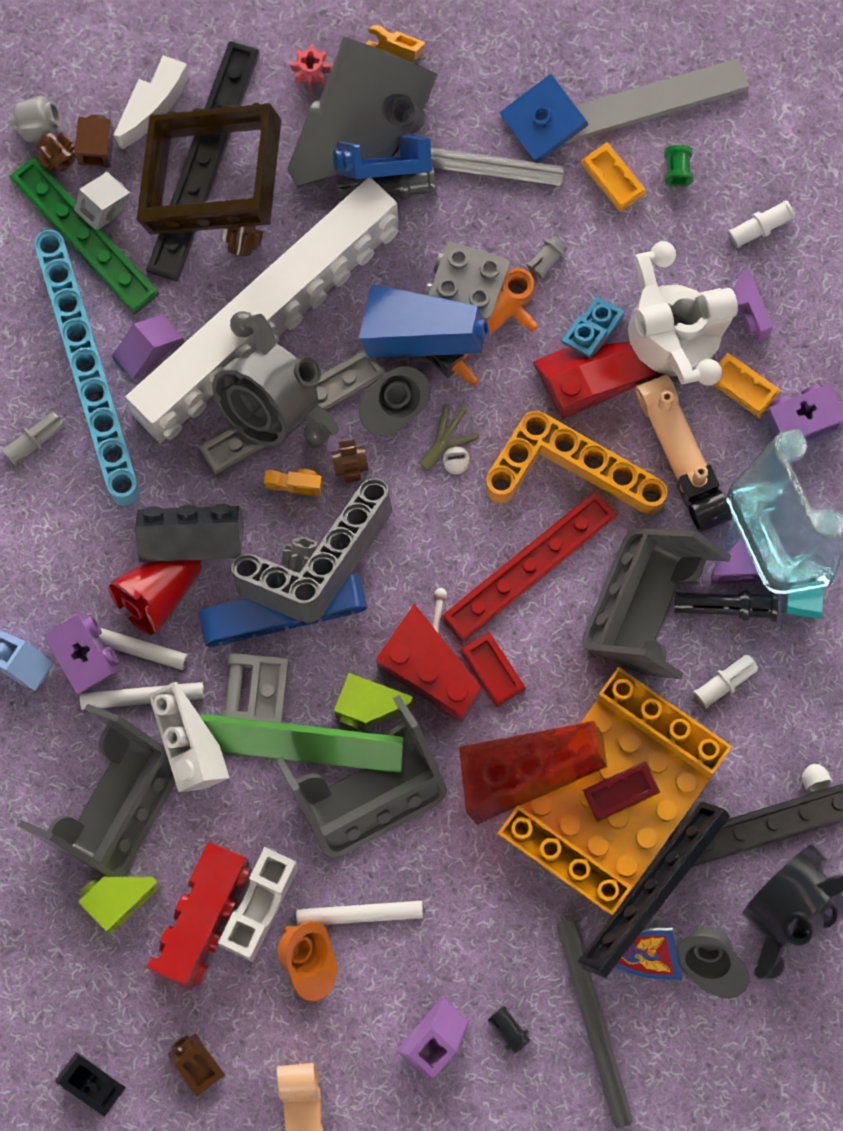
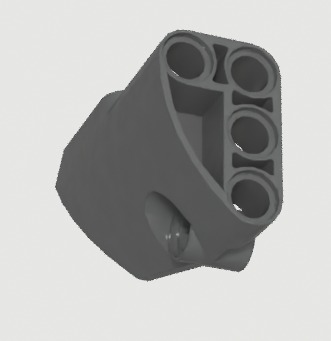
M343 37L320 100H316L309 109L287 168L296 187L339 175L338 170L334 168L333 151L337 150V142L359 144L361 160L393 157L400 148L399 136L409 135L410 132H416L423 127L426 119L423 109L426 102H428L438 74L381 49ZM411 108V117L403 122V113Z

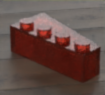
M594 721L459 747L465 809L476 825L512 810L517 805L521 806L607 768L603 734Z

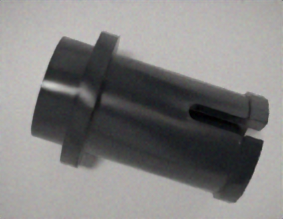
M505 1006L496 1011L487 1020L507 1043L505 1047L507 1050L511 1049L514 1053H517L531 1041L527 1036L529 1031L527 1029L523 1031Z

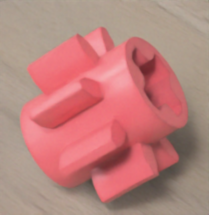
M310 46L309 49L303 52L297 50L298 62H291V71L297 72L295 75L296 83L299 84L303 81L308 84L309 89H312L313 84L319 82L324 85V73L328 74L331 71V64L326 62V52L319 53L314 50L313 46ZM309 65H313V69H308Z

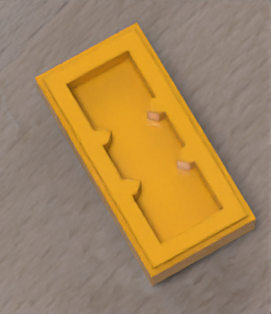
M608 142L581 160L583 168L620 213L646 195L647 190Z
M727 353L719 362V365L722 367V376L713 386L760 419L771 406V403L779 397L781 390L730 353Z

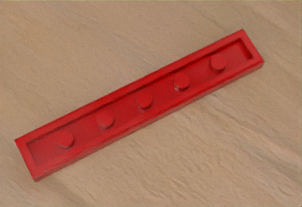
M595 490L441 615V618L464 643L614 521L618 516L617 513Z

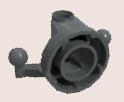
M246 311L235 313L230 319L232 332L238 337H248L254 333L256 350L248 358L233 359L214 375L212 383L214 399L224 417L246 438L263 446L278 445L305 421L308 423L304 428V437L308 443L318 446L327 442L329 436L339 432V427L332 416L318 405L319 400L315 385L318 384L322 375L319 363L312 357L297 359L282 346L278 345L270 324L262 314L252 315Z

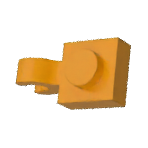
M373 25L368 33L378 38V43L368 41L367 45L384 49L383 51L413 63L423 53L425 42L397 31L392 34L378 25Z

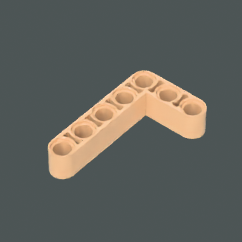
M314 1063L277 1066L279 1098L284 1103L285 1131H323V1125L321 1124V1096L318 1083H320L319 1071Z

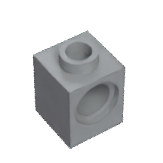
M106 172L79 189L74 211L97 231L124 213L130 192L126 190L121 182Z

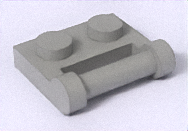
M236 653L228 654L227 665L230 666L225 710L221 711V716L282 723L289 659ZM248 667L253 668L248 712L239 711L243 669Z

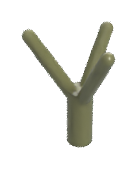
M443 406L437 440L419 462L426 470L430 471L442 454L449 448L460 446L479 438L478 433H473L447 442L467 410L466 407L462 406L446 429L449 406Z

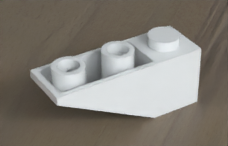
M173 682L148 694L178 792L203 790L229 779L220 745L178 683Z

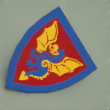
M653 920L651 928L643 929L615 967L630 974L646 978L683 980L673 928H665L663 921Z

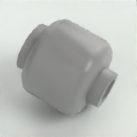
M37 96L20 101L15 105L14 115L10 116V124L15 134H20L27 142L41 140L50 132L56 133L57 127L61 124V117L58 107L53 101H49L43 96Z

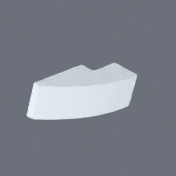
M162 56L151 83L138 79L114 133L118 148L125 149L148 132L150 115L165 114L171 109L190 78L186 63Z

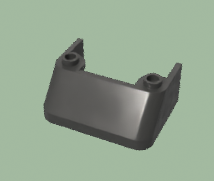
M635 528L631 530L622 541L582 639L583 646L595 655L644 675L682 679L684 673L666 662L667 653L665 647L654 641L678 583L688 584L698 579L703 572L706 560L729 562L731 555L695 530Z
M399 695L393 699L404 723L393 728L387 735L404 737L401 773L363 768L328 787L323 777L318 774H307L295 780L284 759L281 757L276 760L319 845L329 857H341L437 806L446 796L447 787L419 724Z
M87 704L84 710L107 725L100 737L99 749L101 754L109 759L111 763L78 821L66 815L57 817L50 824L47 831L23 820L20 821L18 826L108 877H119L127 871L176 782L165 746L121 716Z

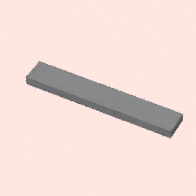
M739 58L576 105L589 125L565 144L746 92L749 89V84Z
M365 350L321 375L320 381L315 385L319 400L318 405L325 411H329L370 387L386 373L377 359L369 358ZM303 422L298 428L302 427L308 422ZM232 427L198 448L217 477L268 446H263L249 440Z

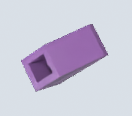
M441 997L396 1052L421 1075L434 1079L457 1052L468 1020L445 998Z

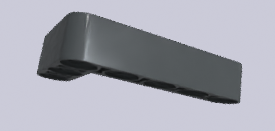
M374 478L366 480L360 485L300 573L253 554L238 556L232 562L231 571L239 595L302 622L309 623L318 620L327 610L392 513L389 488L386 482Z

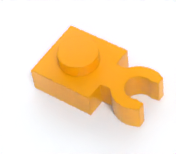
M298 469L297 472L288 471V474L274 470L265 471V489L274 491L285 490L292 494L322 497V476L317 475L313 470Z

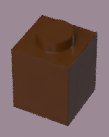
M101 115L78 117L74 150L78 165L111 167L114 128L111 119Z

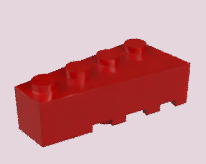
M211 842L207 843L188 882V887L192 889L189 894L184 893L175 908L173 919L177 920L174 927L170 925L168 929L165 928L159 940V943H161L159 952L161 954L158 959L151 956L146 967L154 975L193 991L195 984L201 986L209 966L204 964L210 951L215 953L219 947L218 942L223 934L219 932L223 920L229 921L237 906V901L233 900L238 887H245L250 877L251 869L247 868L249 861L246 857Z

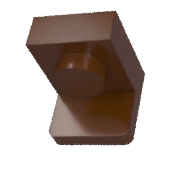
M196 1033L190 1037L184 1036L173 1044L172 1050L167 1054L196 1097L225 1076Z

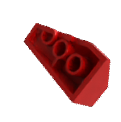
M630 342L604 344L591 358L571 348H563L533 361L561 420L629 391L638 385L665 375L652 370L636 355Z

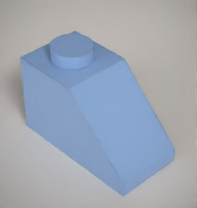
M0 631V672L17 683L35 691L46 680L49 669L54 662L26 641Z

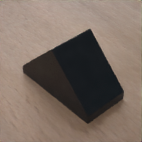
M75 1052L54 1081L104 1117L126 1088L77 1052Z

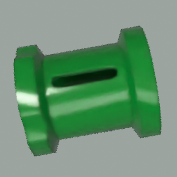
M673 145L665 148L664 158L667 160L668 173L664 176L667 185L687 186L693 183L694 176L690 172V158L693 154L691 147Z

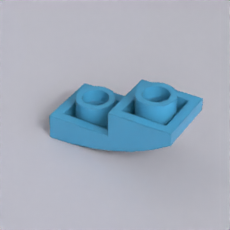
M596 296L584 315H579L561 340V343L591 358L617 329L625 317V311Z

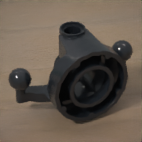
M813 845L807 846L785 864L759 890L743 910L742 915L765 938L761 955L757 961V967L754 970L755 976L759 979L764 977L773 979L783 973L785 963L781 955L789 943L797 946L805 945L818 936L824 928L831 927L843 918V875L828 878L824 874L827 859ZM832 909V917L827 916L824 912Z

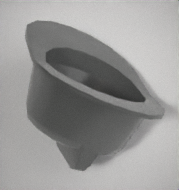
M410 366L397 367L383 375L361 397L359 418L363 426L370 433L378 436L392 435L402 429L419 415L428 404L430 384L426 376L420 370Z
M697 924L693 928L692 933L677 946L681 967L705 992L724 999L740 996L746 991L750 982L749 971L743 961L733 951L731 940L726 933L719 929L703 927L701 924Z

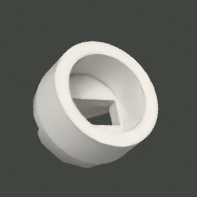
M454 446L449 448L443 456L445 469L452 474L465 472L470 463L469 454L462 447ZM464 455L465 459H452L448 461V457Z
M811 764L802 774V783L807 793L826 789L832 784L828 771L819 764Z

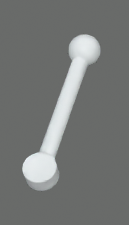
M438 588L434 592V597L437 600L433 627L438 633L443 600L447 597V592L443 588Z

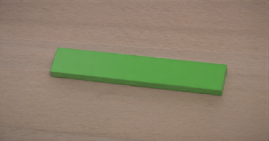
M200 714L201 719L220 745L221 752L278 759L282 757L287 760L399 773L402 771L404 737Z

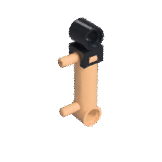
M666 374L636 386L635 392L643 413L646 417H649L677 478L678 490L685 505L688 506L690 516L698 532L701 533L731 521L732 514L729 504L719 489L720 484L711 465H707L680 408L678 395L670 377Z

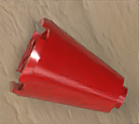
M202 560L146 562L114 579L108 586L110 596L119 610L125 606L132 615L127 619L135 627L148 635H153L160 631L202 571L200 563Z

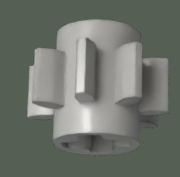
M304 537L293 539L292 545L286 544V548L283 549L281 565L289 566L290 570L300 573L317 549V542Z

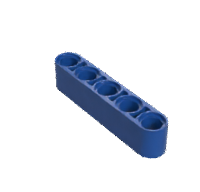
M350 574L319 619L327 621L352 615L351 611H354L355 614L361 613L368 608L360 575ZM246 598L211 606L198 612L206 647L220 646L219 642H222L224 645L253 638V634L258 637L284 631L287 626L289 629L318 623V620L309 623L299 621Z

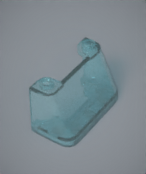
M800 429L779 433L730 485L726 497L732 517L763 584L767 589L778 594L832 585L843 558V517L836 511L829 509L812 511L792 469L793 462L801 460L807 450V443Z

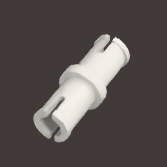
M784 200L763 213L759 211L754 213L752 219L733 229H729V238L735 248L738 249L759 236L766 237L770 235L772 229L795 219L794 211L789 202Z

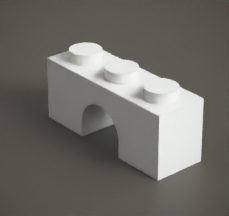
M264 847L249 878L250 884L245 897L237 911H233L218 942L221 948L254 962L299 868L296 861Z

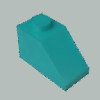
M796 567V573H787L781 613L821 619L824 578L816 577L817 570Z

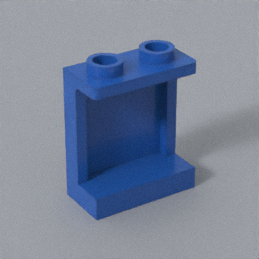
M414 135L399 136L400 156L361 160L360 145L348 142H337V150L333 151L334 168L338 170L339 175L354 179L433 172L430 138Z

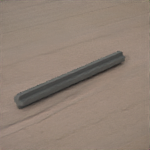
M573 919L565 920L557 924V930L615 1127L627 1126L633 1123V1117L590 972L584 970L577 962L584 953L578 929Z

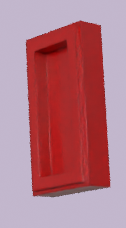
M490 632L460 649L496 707L526 690V687Z

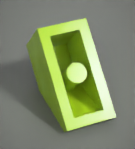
M348 673L334 708V714L336 718L340 719L338 723L346 728L358 730L360 726L368 729L400 715L394 702V697L399 695L407 708L411 710L414 704L413 696Z
M103 877L99 882L94 879L85 886L80 893L83 897L78 903L108 934L112 935L161 885L153 877Z

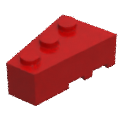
M414 603L376 658L377 668L462 723L481 696V686Z

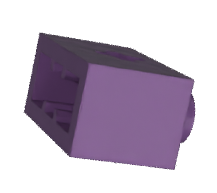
M819 384L812 385L804 389L800 396L792 399L789 396H785L771 403V407H769L766 414V420L781 452L843 429V409L831 384L820 387ZM802 411L804 415L811 414L810 419L807 420L805 416L799 417V412Z
M87 613L77 614L43 635L76 694L87 692L120 672L116 666L119 664V660L110 646L105 647L99 636L102 634V630L94 617H88ZM83 646H88L90 651L86 654V657L82 658L79 653L83 650Z

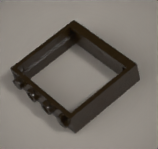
M256 102L246 106L225 105L222 108L216 109L195 108L192 111H168L165 114L150 115L136 218L141 226L151 235L270 225L282 122L281 117L270 103L259 104ZM261 130L253 198L162 206L171 138Z

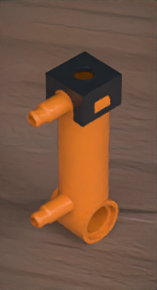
M516 268L507 272L493 314L487 320L489 324V337L512 316L530 332L537 330L538 324L524 309L530 305L534 295V279L525 269ZM514 285H520L525 288V292L515 294L510 291V288ZM470 354L426 356L447 378L456 373L470 386H475L479 381L474 372L465 364V359Z

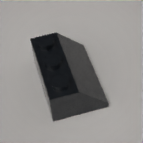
M217 504L213 507L184 505L179 508L162 509L161 507L151 506L145 509H138L135 532L139 562L237 558L242 553L244 518L240 506Z

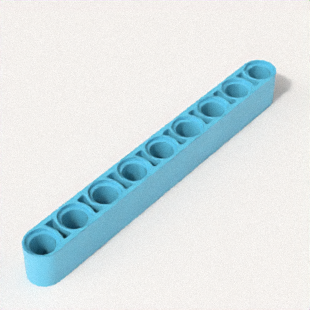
M51 229L44 230L35 239V250L104 480L113 501L121 506H130L138 500L140 487L71 259L61 234ZM51 245L59 246L56 252L45 253L47 247ZM60 274L68 275L67 279L61 283L53 282L54 278ZM73 303L77 305L71 312L62 311L63 307L67 304ZM76 333L86 334L85 338L79 342L71 341L72 336ZM86 362L95 364L93 369L88 372L80 371V367ZM95 392L104 393L103 398L97 402L88 400L90 395ZM101 423H113L109 431H97ZM113 452L122 453L119 461L115 463L106 461L109 454ZM122 482L132 484L130 490L126 493L120 494L115 491L116 487Z

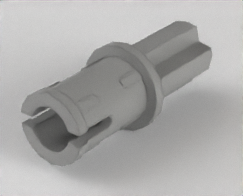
M51 412L29 430L25 428V433L6 448H3L2 452L15 467L37 448L41 450V445L64 427V422L58 414Z

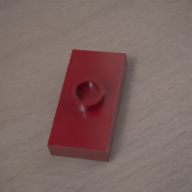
M646 761L582 790L597 822L660 793Z

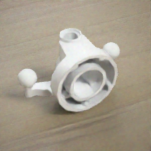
M660 241L651 248V251L636 254L633 257L637 269L641 296L631 314L628 325L630 345L638 358L652 370L667 374L668 376H678L682 385L699 381L705 386H712L722 376V367L712 358L719 349L722 335L732 322V318L737 316L738 303L736 296L731 288H719L699 293L696 290L681 285H662L658 287L652 263L658 267L666 268L673 264L676 259V249L667 241ZM673 314L684 318L690 325L678 323L677 326L674 325Z

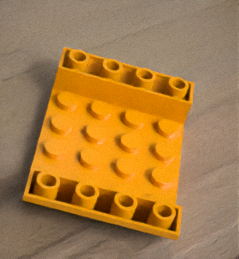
M618 667L598 694L597 701L520 806L517 805L497 834L610 916H613L711 780L733 746ZM646 761L660 793L597 822L582 790Z

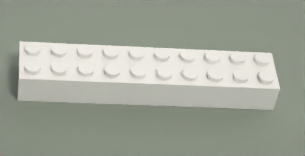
M367 178L125 396L133 417L160 444L165 439L171 440L176 437L182 430L181 424L190 416L196 418L205 410L206 402L214 395L212 389L214 375L233 359L248 358L256 350L254 333L248 337H238L232 332L230 328L232 316L239 311L250 312L252 315L262 314L270 324L276 343H278V336L286 329L293 330L303 319L302 315L310 307L313 309L319 307L325 301L326 293L332 287H340L349 279L350 271L358 264L361 266L365 265L373 257L376 247L382 242L384 244L389 243L397 235V228H399L397 202L372 178Z

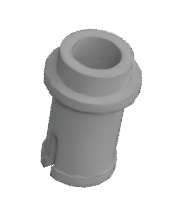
M555 236L550 240L546 239L544 241L545 246L526 265L531 272H537L536 276L540 279L544 278V275L559 258L564 259L566 256V245Z

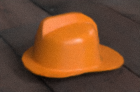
M308 921L300 926L283 927V935L277 947V957L280 964L288 971L296 993L306 1001L316 1002L325 998L333 988L338 971L326 927L317 921Z

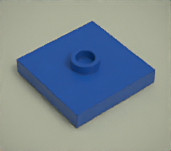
M551 73L499 112L536 163L542 161L589 125Z

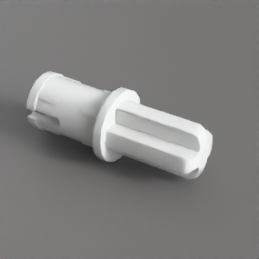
M744 655L724 671H716L717 676L699 689L694 690L693 694L702 707L708 709L710 705L728 692L733 694L736 686L757 672L758 666L750 656Z

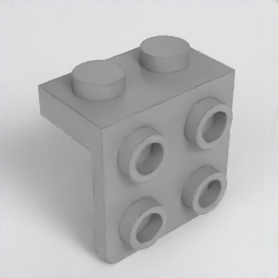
M448 240L444 253L439 252L434 266V271L437 273L434 281L428 282L424 295L476 305L483 319L488 320L493 314L506 278L509 261L506 258Z

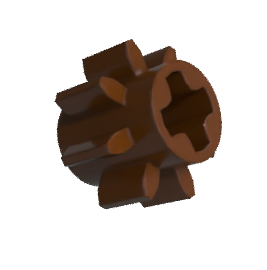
M50 132L37 144V149L41 154L36 159L50 172L54 169L58 172H63L76 160V156L72 152L75 149V143L63 132L59 135L55 132Z
M256 226L224 228L222 230L221 242L228 243L227 251L234 255L250 256L252 250H258V246H261L263 231L256 230Z
M354 439L339 442L340 450L331 452L335 475H344L346 483L360 481V472L369 471L365 446L356 447Z

